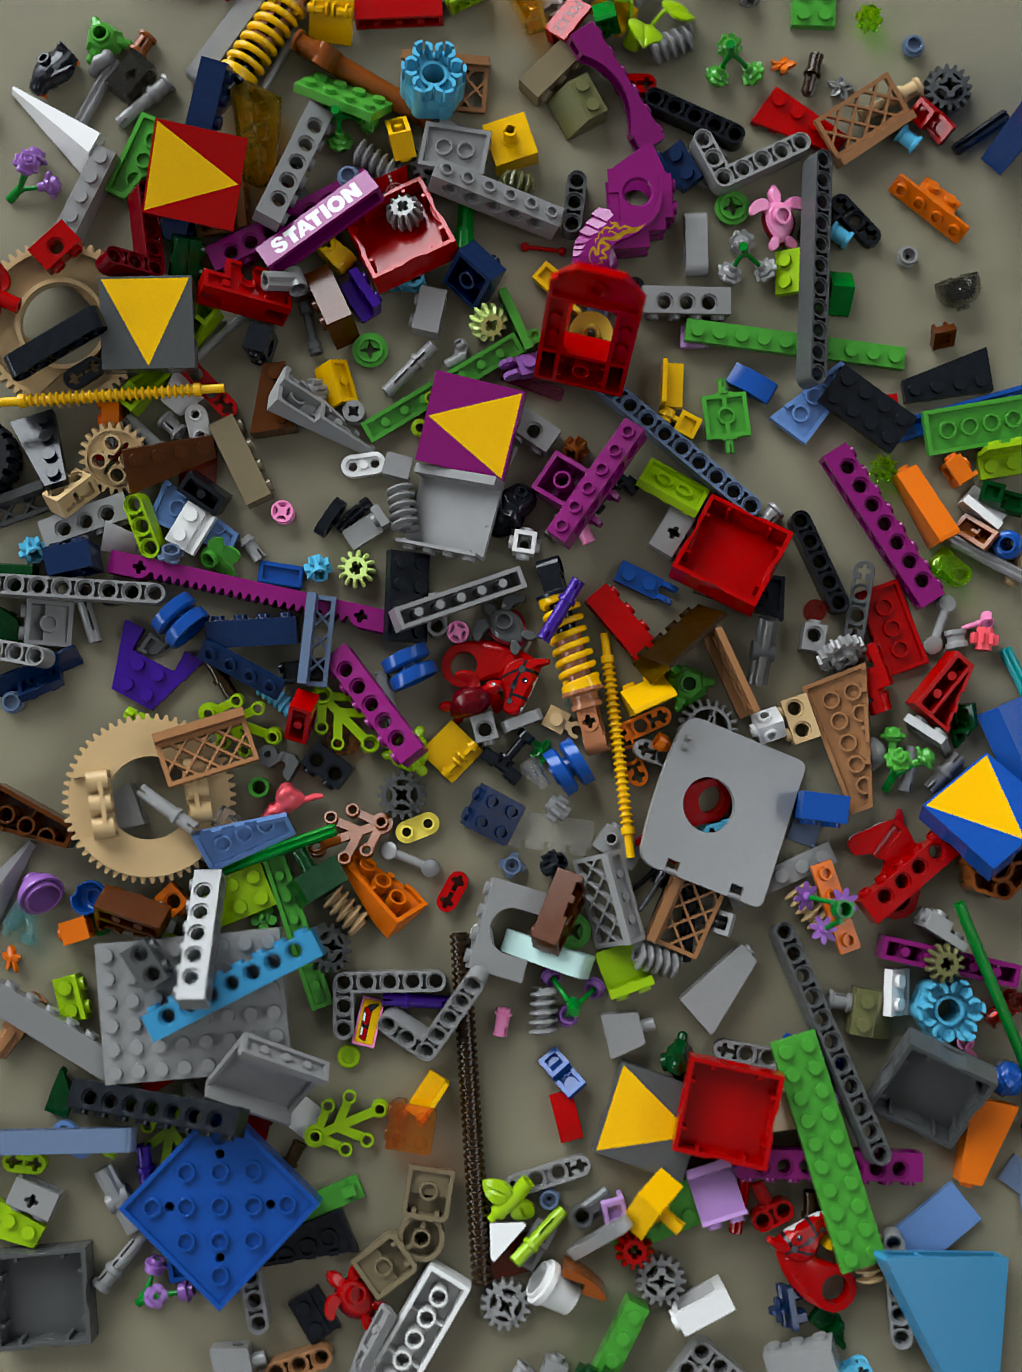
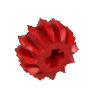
M629 1231L625 1232V1237L619 1236L617 1238L619 1243L614 1244V1250L618 1251L615 1257L617 1260L622 1259V1267L630 1263V1269L633 1271L635 1264H638L639 1268L643 1269V1261L651 1262L649 1255L654 1254V1249L650 1247L653 1244L651 1238H646L645 1236L641 1241L635 1234H629ZM632 1245H637L638 1250L635 1249L636 1252L632 1253L630 1248L632 1249Z

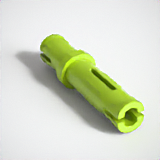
M558 1205L529 1237H525L522 1240V1245L509 1257L518 1268L533 1253L536 1254L539 1251L538 1247L568 1216L566 1211Z

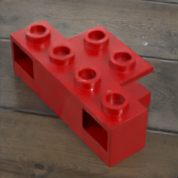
M226 258L224 273L204 268L196 286L197 304L283 327L292 310V296L288 291L262 290L261 274L263 271H270L269 269L255 266L252 271V280H246L243 278L244 275H241L242 262L231 258Z

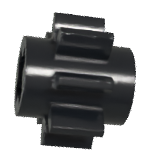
M555 849L541 855L540 870L545 876H551L552 880L558 867L564 869L568 865L566 856L561 852L556 853Z

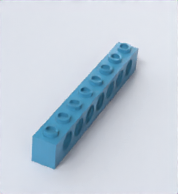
M305 926L293 933L294 938L287 941L284 937L272 943L274 948L268 951L262 948L251 954L253 959L247 962L241 959L231 964L232 969L224 973L223 970H219L214 973L213 988L217 991V998H211L210 1009H181L174 1000L173 995L167 997L169 1002L162 1006L157 1002L146 1008L148 1013L141 1016L153 1042L323 956L327 952L315 928L313 927L308 930ZM292 944L300 945L302 948L301 955L297 956L292 953ZM271 955L279 956L281 960L280 966L272 965L270 962ZM250 966H256L259 969V977H253L250 974ZM230 976L238 980L237 988L229 985L228 979ZM167 1009H170L175 1013L174 1020H170L167 1018Z

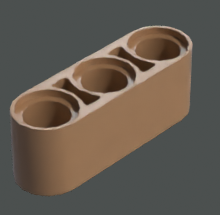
M319 1340L313 1345L307 1344L277 1354L270 1360L266 1372H275L272 1367L276 1365L280 1366L283 1372H316L325 1369L331 1363L334 1346L328 1340ZM323 1350L328 1354V1357L321 1358L317 1352ZM302 1358L306 1364L300 1366L295 1362V1359Z

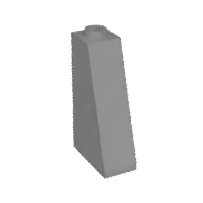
M739 942L734 945L678 996L681 1002L710 1034L715 1032L757 963L753 957L756 953L747 943L744 946Z

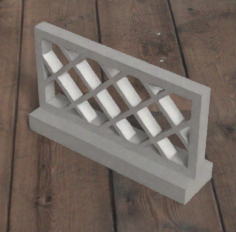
M622 849L573 860L576 874L584 877L586 894L584 906L596 949L632 945L645 940V933ZM600 859L602 860L604 871L598 867ZM582 863L590 867L588 875L584 873ZM595 872L602 877L599 884L592 879ZM606 882H608L611 894H609L605 889H603ZM589 886L596 890L594 897L589 893ZM601 895L608 900L605 907L598 902ZM612 904L614 905L616 916L610 912ZM595 908L602 912L600 920L595 916ZM607 917L614 922L611 929L604 924ZM618 927L620 928L623 939H621L617 934H615ZM601 930L608 935L606 942H602Z

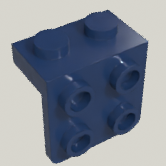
M481 783L480 786L474 789L472 801L469 807L467 806L463 810L460 823L492 841L506 846L526 808L523 804Z

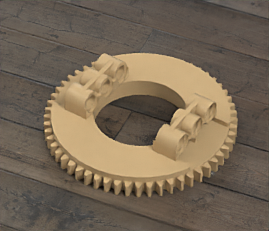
M25 245V253L17 249L16 258L9 254V263L4 260L1 261L11 278V286L7 292L21 298L22 305L18 314L1 307L0 381L2 383L7 381L6 387L9 389L14 387L13 392L17 395L21 392L26 394V396L29 393L35 396V393L41 395L43 392L46 395L49 392L54 395L56 391L59 394L62 391L68 394V391L74 393L76 390L69 389L65 385L63 375L69 368L82 360L70 364L52 363L27 379L14 381L3 358L30 341L23 331L24 316L31 301L41 292L58 286L74 287L91 306L95 305L99 308L98 277H109L100 273L95 265L96 259L103 251L98 249L94 253L93 245H89L87 249L84 246L82 253L78 257L69 259L65 263L66 267L60 273H54L51 276L27 250L29 247ZM56 245L53 248V253H61L63 245ZM101 338L96 348L87 357L96 356L102 361ZM91 362V368L85 371V373L93 370L96 373L98 371L97 367L100 364H95L94 362ZM104 372L100 378L77 391L79 393L82 390L88 392L90 389L94 392L97 389L100 392L101 389L107 391L108 388L114 391L115 386L123 387L121 383L123 379L126 381L130 379L127 374H106ZM83 373L79 376H75L74 374H72L70 376L71 381H69V383L73 382L75 385L78 384V378L81 377ZM67 402L68 408L73 409V405L76 402H73L72 405ZM80 402L77 406L82 408L83 403ZM54 403L53 406L49 405V407L54 408L56 403ZM60 403L58 407L63 409L64 405Z
M146 713L145 719H141L140 715L136 714L135 721H132L130 716H127L126 723L118 719V726L115 727L112 723H109L110 730L106 731L104 728H101V736L93 734L95 741L86 740L88 748L80 747L79 750L82 752V756L74 755L78 762L77 764L70 763L69 765L73 772H66V776L71 778V781L63 782L65 786L69 787V790L62 791L63 795L68 796V799L63 800L62 804L69 806L62 810V813L70 815L64 822L72 823V826L67 831L75 832L71 837L72 841L80 840L76 845L77 849L85 847L82 855L91 854L90 863L98 860L96 865L98 869L105 865L104 873L106 874L113 869L114 878L123 873V881L128 876H131L132 883H135L137 878L140 877L141 884H145L147 878L150 879L151 884H154L156 877H158L160 882L164 883L166 875L173 881L174 873H177L182 878V870L185 869L190 874L191 865L197 869L200 868L198 860L206 863L192 836L180 827L171 834L157 839H140L121 830L117 825L112 790L114 777L129 763L143 758L159 759L152 739L153 733L186 724V720H183L181 724H177V717L169 721L168 715H165L163 720H160L159 715L155 714L154 719H151L149 713ZM194 740L189 741L184 749L196 754L201 743ZM204 745L199 756L211 760L216 750ZM172 747L162 750L163 756L172 761L178 750ZM219 752L214 763L223 766L227 758H219L221 754ZM181 753L176 763L188 768L193 757ZM196 760L191 770L197 773L204 772L208 764ZM223 772L184 785L188 816L200 823L199 829L191 825L192 829L198 831L233 823L228 818L229 815H235V811L229 809V807L236 805L235 801L230 800V798L236 796L235 792L230 791L236 784L228 782L234 777L233 774Z

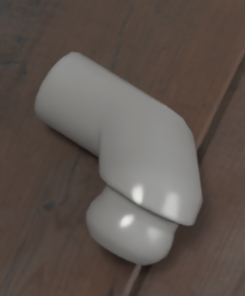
M104 49L101 54L93 57L88 70L90 76L96 78L102 69L112 65L114 54L111 50Z
M457 339L454 342V355L444 360L448 370L467 360L469 346L465 339Z

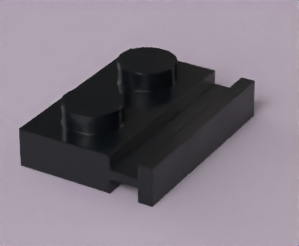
M316 1284L313 1288L306 1290L288 1302V1306L311 1345L341 1327V1322L336 1314L333 1321H329L326 1318L325 1302L327 1298L319 1284Z

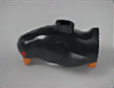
M61 41L57 43L53 51L43 52L38 56V62L35 65L29 85L31 93L48 99V91L67 82L72 77L75 66L80 65L77 57Z

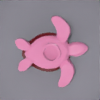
M775 185L768 189L767 199L760 198L751 204L749 215L753 216L762 212V226L770 239L768 244L770 251L784 245L789 249L797 248L796 240L791 237L795 229V217L792 210L801 211L802 198L793 196L783 203L781 202V193Z

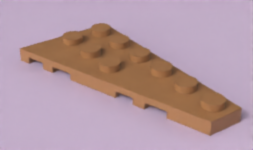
M867 662L802 686L803 693H807L821 733V739L843 795L851 796L849 806L851 815L874 807Z

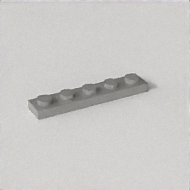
M823 842L775 864L766 895L811 875L810 866L826 860H832L833 864L838 863L829 842ZM732 884L730 892L740 895L742 888ZM727 897L733 910L746 905Z

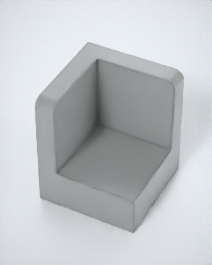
M387 451L381 472L382 476L387 479L409 483L413 458Z

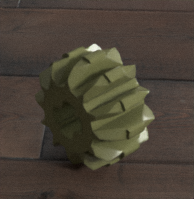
M516 169L513 171L506 170V172L501 174L499 182L534 196L535 180L531 178L530 174H525L523 171L520 172Z
M945 943L943 948L940 944H935V951L932 949L927 950L931 957L923 958L925 962L929 963V965L924 967V970L931 972L929 976L931 979L937 978L938 982L943 984L945 980L953 983V975L957 978L961 977L958 969H965L964 965L959 964V962L964 960V956L957 955L959 952L958 948L954 947L951 949L950 944ZM943 959L948 960V962L945 963V968L941 967L940 965L944 963Z

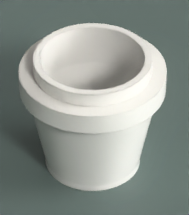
M549 1259L540 1263L532 1273L526 1287L527 1300L534 1306H543L566 1315L574 1308L578 1301L580 1286L572 1280L563 1278L560 1264L553 1259Z

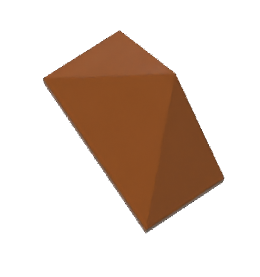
M964 513L956 523L961 531L957 535L985 552L1000 535L998 531L967 513Z

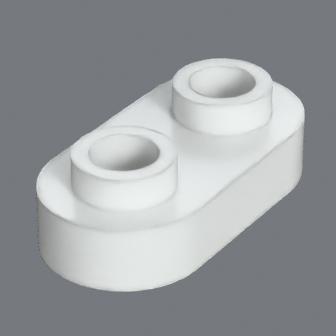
M199 404L190 405L185 411L189 437H196L200 433H204V435L212 434L208 426L210 419L206 409ZM194 412H199L198 418H192Z
M379 452L349 455L343 459L341 469L344 475L350 479L377 476L382 474L385 458ZM374 461L379 462V466L377 468L371 467V464ZM351 465H357V469L355 471L349 470V467Z

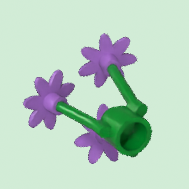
M805 881L803 888L796 887V891L800 895L793 899L794 902H800L799 910L802 911L805 906L812 910V902L816 901L829 904L831 906V914L836 918L835 921L830 923L831 919L827 917L823 922L821 917L817 915L815 917L817 924H809V927L816 931L813 933L812 939L820 937L821 944L826 945L827 939L832 942L836 940L832 932L837 931L838 928L836 926L844 924V919L850 918L854 911L857 910L854 901L858 896H849V888L846 887L842 894L837 889H834L833 892L836 898L818 897L814 895L817 886L810 887L809 882Z

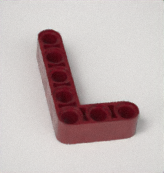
M145 180L140 181L127 197L133 251L117 246H108L95 261L96 268L103 275L120 277L163 276L165 274L166 268L159 217L146 215L141 212Z

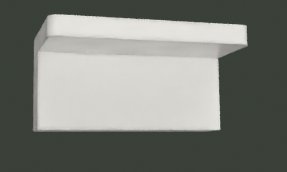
M973 485L958 502L957 506L965 513L997 531L1003 524L1002 521L1007 514L978 501L981 489Z

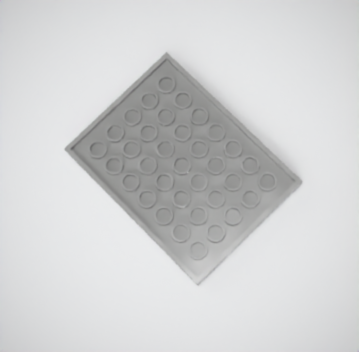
M281 927L220 932L215 973L219 970H223L224 973L232 969L230 965L241 959L244 962L253 959L251 954L262 948L265 951L274 948L272 943L282 939ZM184 936L164 937L160 940L155 939L161 947L160 953L164 959L167 958L171 962L174 976L146 994L120 956L121 952L140 940L94 944L105 1086L208 1077L244 1032L291 1048L285 975L153 1042L141 1016L148 1013L146 1008L157 1002L162 1006L169 1002L167 997L173 995L174 987L178 984L176 970L177 965L181 964L180 943L184 942ZM140 947L138 954L141 958L146 959L147 951ZM271 955L270 962L272 965L280 966L281 960L279 956ZM201 957L194 959L193 962L198 961ZM250 966V974L253 977H259V969L256 966ZM152 967L151 975L159 979L160 971ZM230 976L228 979L229 985L237 988L238 980ZM198 979L192 980L189 984H194ZM212 988L211 998L216 999L217 991ZM167 1009V1018L170 1020H174L175 1013L172 1010Z

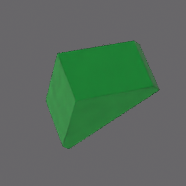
M607 0L592 5L596 26L600 27L604 38L620 34L621 29L614 0Z
M830 271L828 316L849 317L855 291L852 273Z

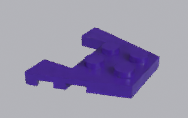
M126 619L112 689L146 708L154 710L183 681H186L197 668H200L204 661L185 651L174 671L135 651L146 629Z

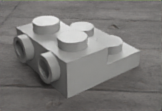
M27 598L26 603H21L20 617H24V626H19L18 639L23 640L22 643L42 647L66 648L71 646L74 603Z
M920 906L913 916L915 918L913 921L914 925L942 943L950 944L951 948L956 947L961 952L966 951L969 944L963 941L964 936L953 929L951 930L954 923L948 920L950 917L948 914L932 907L929 909Z

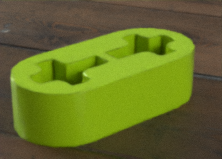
M46 1154L15 1155V1159L23 1160V1162H18L13 1165V1161H9V1158L14 1155H4L2 1159L4 1169L14 1173L38 1175L49 1165V1158ZM38 1158L42 1165L36 1168V1164L28 1163V1161H34Z

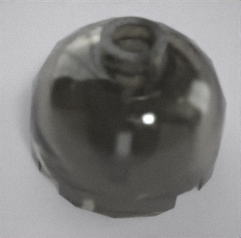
M978 272L962 274L957 278L945 279L935 284V294L943 306L956 308V311L966 310L970 308L969 304L980 295V276Z

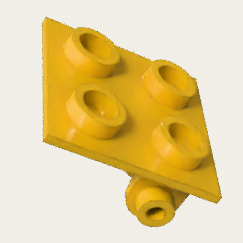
M310 0L307 4L309 35L319 41L323 40L327 43L352 46L354 0Z
M450 720L427 744V749L429 750L427 752V760L451 783L483 752L453 720Z

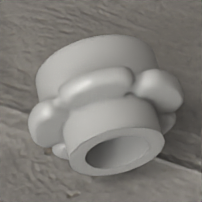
M912 246L902 247L897 252L896 260L904 268H911L913 264L918 262V252Z

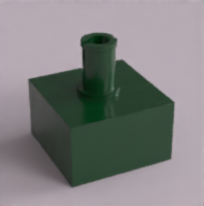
M304 846L292 854L303 872L286 886L301 909L349 878L335 855L320 864H314Z

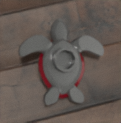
M520 593L507 595L504 597L501 609L499 610L492 602L481 604L483 613L489 619H480L475 623L473 639L479 642L484 633L489 631V634L495 641L510 646L511 653L517 656L521 650L520 646H523L526 640L533 641L537 638L534 631L526 629L522 615L513 610V607L526 601L525 596Z

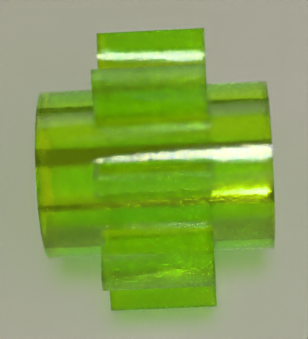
M874 3L868 6L862 4L860 11L855 15V19L859 20L856 28H860L865 34L870 30L876 32L878 25H881L883 17L879 16L882 8L878 9Z
M878 454L876 461L869 463L873 467L869 475L874 474L877 477V482L881 478L888 482L891 479L890 474L895 475L898 472L894 469L897 461H893L890 458V454L883 458L881 454ZM879 466H886L887 470H881Z

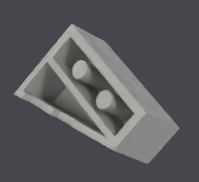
M820 1331L806 1338L796 1336L789 1341L781 1343L780 1341H772L764 1346L763 1358L767 1372H840V1357L832 1332Z

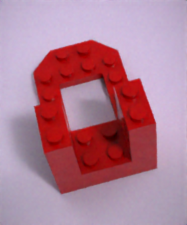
M578 261L551 273L533 377L622 397L647 296L627 272ZM574 304L616 313L617 317L611 341L568 332Z

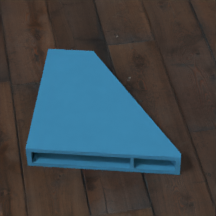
M874 1250V1256L932 1372H1000L1008 1257L996 1251Z

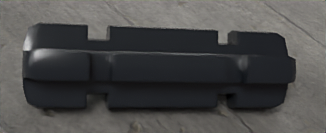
M367 497L362 498L359 501L360 504H355L348 510L342 519L339 518L334 522L335 528L340 533L347 529L349 524L352 525L362 517L364 511L370 510L373 504Z

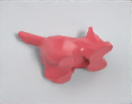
M291 782L281 783L276 790V801L266 806L261 817L284 812L288 814L304 803L324 798V794L313 793L304 795Z

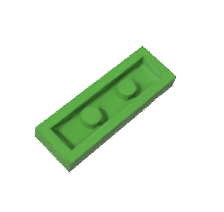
M507 287L499 289L498 298L516 337L525 351L524 354L534 352V347L539 345L541 334L539 329L526 330Z
M355 1173L317 1189L316 1191L323 1197V1200L304 1222L365 1197L366 1194L358 1174Z

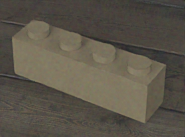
M582 21L575 31L585 26L586 23ZM559 40L519 79V90L536 107H539L542 103H547L551 99L553 92L558 87L562 88L567 83L568 77L573 72L577 73L584 64L577 61L566 42Z
M230 414L209 424V429L247 507L252 509L273 499L272 491L275 489L270 479H265L262 474L265 468L260 458L255 459L252 453L256 449L251 439H246L243 434L246 429L240 418L236 420L234 415Z

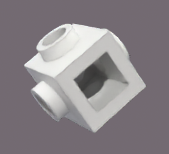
M521 527L520 529H515L514 536H509L508 549H512V555L516 556L515 559L521 561H529V558L534 559V554L539 553L541 540L537 539L538 532L533 531L532 528ZM526 542L529 547L527 549L521 548L520 544Z
M776 706L750 715L752 724L749 725V730L753 738L757 737L759 743L766 744L786 737L784 719Z

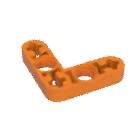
M660 706L622 722L620 729H623L626 733L623 739L625 743L628 740L631 745L624 746L623 748L625 750H632L635 743L634 739L668 725L672 718L670 710ZM657 711L667 714V717L664 718V723L658 720L653 722L655 727L651 728L650 720L646 715L650 714L652 719L658 715ZM642 719L646 722L647 728L644 732L635 730L634 723L636 720ZM635 757L632 762H627L624 766L627 768L626 766L634 765L639 761L640 766H636V769L639 773L643 772L644 774L641 778L642 782L639 783L637 780H632V776L635 775L632 768L629 771H625L628 774L627 779L629 783L639 787L648 781V772L643 760Z

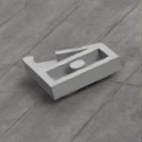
M908 713L903 720L906 728L928 745L933 744L939 748L940 754L947 758L951 752L946 737L947 734L938 727L933 729L928 726V722L921 716L916 715L914 717Z

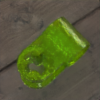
M941 546L928 561L931 571L954 588L962 587L972 578L971 568L944 546ZM959 572L962 574L960 580L957 579Z

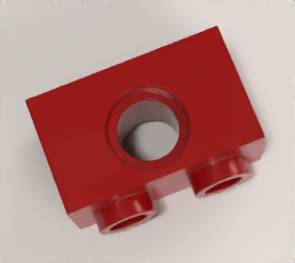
M61 219L27 250L52 276L54 273H60L66 267L65 263L69 259L78 257L85 245ZM56 245H63L62 252L58 254L53 253V248Z
M297 689L289 705L284 734L285 739L306 745L314 728L319 694Z

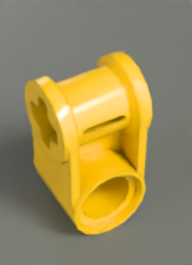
M335 237L325 243V247L321 246L317 249L318 255L340 276H343L357 261L356 256Z

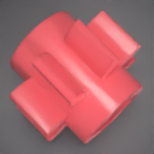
M977 627L976 632L970 633L969 644H974V650L992 652V647L999 644V635H995L994 628Z

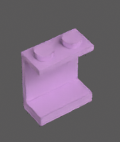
M721 1159L686 1170L685 1174L703 1228L708 1227V1230L712 1231L721 1228V1222L730 1220L731 1224L745 1220L743 1215L748 1214L730 1162Z

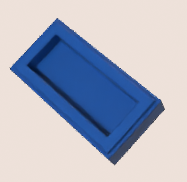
M260 560L257 582L302 590L305 576L304 567Z

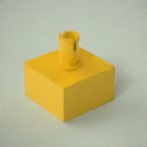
M524 111L482 125V130L492 131L489 157L496 177L501 176L506 170H519L538 163V150Z
M660 1168L636 1195L625 1212L634 1223L629 1230L641 1241L657 1222L661 1221L676 1236L686 1224L669 1210V1206L683 1186L664 1169Z

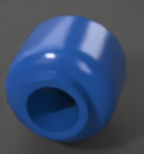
M1012 530L1000 532L998 538L993 542L994 553L1005 560L1018 558L1022 554V536Z

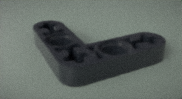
M837 194L832 198L831 227L836 221H839L848 232L852 231L855 233L853 237L861 246L867 249L874 248L881 239V232L877 226L847 195ZM837 203H844L843 208H836ZM850 209L851 211L848 213L846 217H844L845 212L847 213ZM856 216L860 219L861 224L856 227L852 226L849 218ZM865 225L866 229L859 233V231H861V229ZM801 227L799 228L797 233V240L799 241V243ZM867 235H874L873 240H866Z

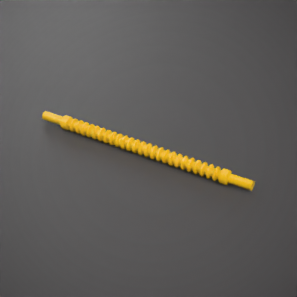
M197 382L191 386L189 383L186 386L180 384L179 387L176 384L170 387L168 384L167 387L161 385L160 388H157L154 385L153 388L147 386L146 389L143 386L140 389L135 386L133 390L130 387L127 390L122 387L121 390L115 388L112 391L108 388L107 391L101 389L100 392L97 389L94 392L89 389L88 392L82 390L81 393L77 390L74 393L68 391V394L64 391L59 394L56 391L54 395L51 392L48 395L44 392L41 395L35 393V396L31 393L28 396L26 394H18L17 397L0 398V407L18 406L19 408H27L29 405L32 408L34 405L40 407V404L46 407L47 404L53 406L56 403L59 406L60 403L66 405L67 402L70 405L76 402L78 405L80 402L86 404V401H89L90 404L93 401L99 403L100 400L103 403L109 400L111 403L113 400L118 402L119 399H122L123 402L126 399L132 401V398H135L136 401L139 398L145 400L146 397L149 400L155 397L157 400L158 397L164 399L165 396H168L170 399L171 396L177 398L178 395H181L182 398H184V395L191 397V395L201 397L202 394L225 393L224 383L201 385L200 382Z
M605 632L600 633L602 647L600 660L601 664L604 665L602 670L605 671L602 676L605 677L603 680L606 683L604 689H607L605 695L608 696L605 701L608 702L606 708H609L607 714L610 715L608 721L611 722L608 727H611L609 731L612 734L610 740H613L611 746L614 747L611 750L614 753L612 759H615L613 765L616 766L614 772L617 773L614 778L618 780L615 782V785H618L616 791L619 792L617 798L620 799L617 804L621 806L618 811H621L619 817L622 818L620 824H623L621 835L624 836L626 858L631 859L636 858L633 839L635 827L632 826L634 820H631L633 814L630 813L632 807L629 806L632 801L628 799L631 794H628L630 788L627 787L629 781H626L628 774L625 773L628 769L624 766L627 764L624 761L626 755H623L625 749L622 748L625 743L621 741L624 736L621 735L623 729H620L622 723L619 722L621 716L618 715L621 711L618 710L620 706L617 703L619 697H616L618 691L615 690L618 687L615 684L617 679L614 678L616 672H613V669H615L613 665L615 659L614 655L611 654L609 633Z

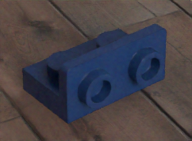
M681 139L665 152L657 151L664 170L667 173H671V179H675L676 189L682 194L705 178Z

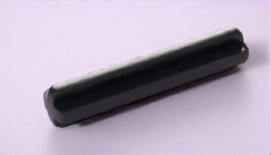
M1001 110L955 142L951 147L954 154L957 156L962 154L1005 124L1010 118L1007 111Z

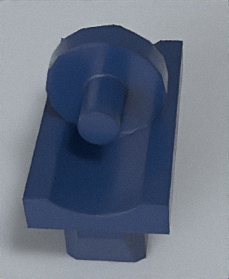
M782 1282L776 1283L777 1297L773 1298L774 1305L768 1307V1312L770 1315L776 1316L777 1322L782 1323L783 1327L791 1328L792 1332L800 1331L799 1325L807 1322L808 1318L804 1308H796L795 1301L802 1300L803 1297L791 1285Z

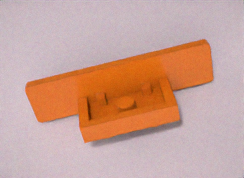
M900 173L888 189L891 194L955 244H958L970 229L968 224L954 214L962 203L929 177H926L918 186L904 174Z
M826 860L810 866L820 897L827 899L836 898L833 892L834 889L840 891L841 894L843 893L832 860ZM822 903L826 917L831 919L830 923L835 921L836 918L833 917L830 911L831 906ZM852 918L844 919V924L837 925V931L832 932L836 939L835 944L839 954H846L861 947Z

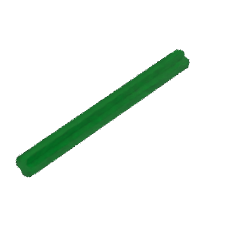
M329 824L276 843L221 869L224 875L298 850L304 846L306 847L338 835L335 824Z

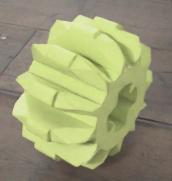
M491 302L489 305L482 303L481 309L474 307L476 313L475 315H469L472 322L468 324L469 328L473 330L472 334L484 342L487 339L494 341L495 335L502 337L500 330L506 329V325L503 323L507 321L506 316L503 314V309L496 307Z
M357 550L356 557L350 551L348 552L350 559L341 558L345 565H338V570L344 571L339 575V578H346L344 582L346 586H349L353 581L354 589L358 588V582L365 588L366 583L364 580L367 579L369 582H373V578L369 574H376V569L370 568L375 565L374 560L368 561L370 557L368 553L364 554L361 558L360 550ZM355 565H358L359 568L362 566L359 574L356 575L355 572L352 574Z

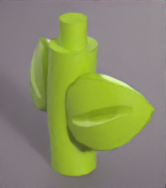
M522 1175L513 1187L502 1179L487 1178L482 1180L484 1193L494 1204L491 1207L492 1212L487 1216L491 1223H495L497 1219L503 1220L509 1213L515 1221L533 1218L535 1206L525 1198L535 1186L528 1176Z

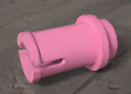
M587 524L579 535L582 546L596 540Z
M498 1006L497 1011H494L496 1020L493 1035L507 1037L509 1019L513 1014L510 1008Z

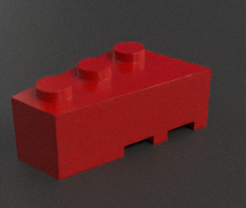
M946 651L905 703L919 716L924 718L933 728L938 727L945 733H949L950 722L954 713L958 710L961 694L965 692L974 665L959 651Z

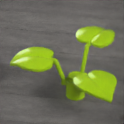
M617 0L629 4L628 20L625 27L627 34L622 45L633 52H637L640 45L644 49L651 44L662 41V34L654 26L664 14H670L672 18L685 22L696 19L681 3L675 0H663L662 6L664 9L648 25L632 18L633 0Z

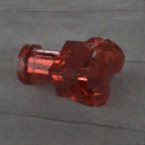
M1014 988L1004 990L1002 994L1011 1016L1021 1013L1022 993ZM994 1005L986 1011V1014L980 1012L992 1029H995L996 1024L1001 1021Z

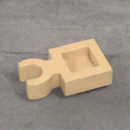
M551 704L541 725L559 735L562 734L563 730H566L571 738H578L576 734H573L572 728L574 726L580 728L579 722L568 721L571 714Z

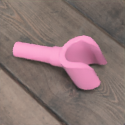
M984 611L981 613L980 620L962 625L961 627L966 628V630L980 626L991 628L994 624L992 612Z

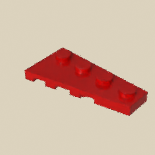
M776 86L752 118L750 125L755 127L761 126L768 129V132L773 134L779 133L787 137L798 132H804L811 139L809 148L817 151L825 149L830 153L813 124V121L820 116ZM825 119L821 121L825 130L833 131L832 124ZM837 128V132H836V133L846 135L845 133H843L842 131H840V130ZM835 137L834 146L837 151H839L846 139Z

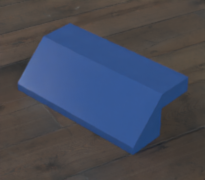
M1021 696L980 713L977 717L996 761L1022 782Z

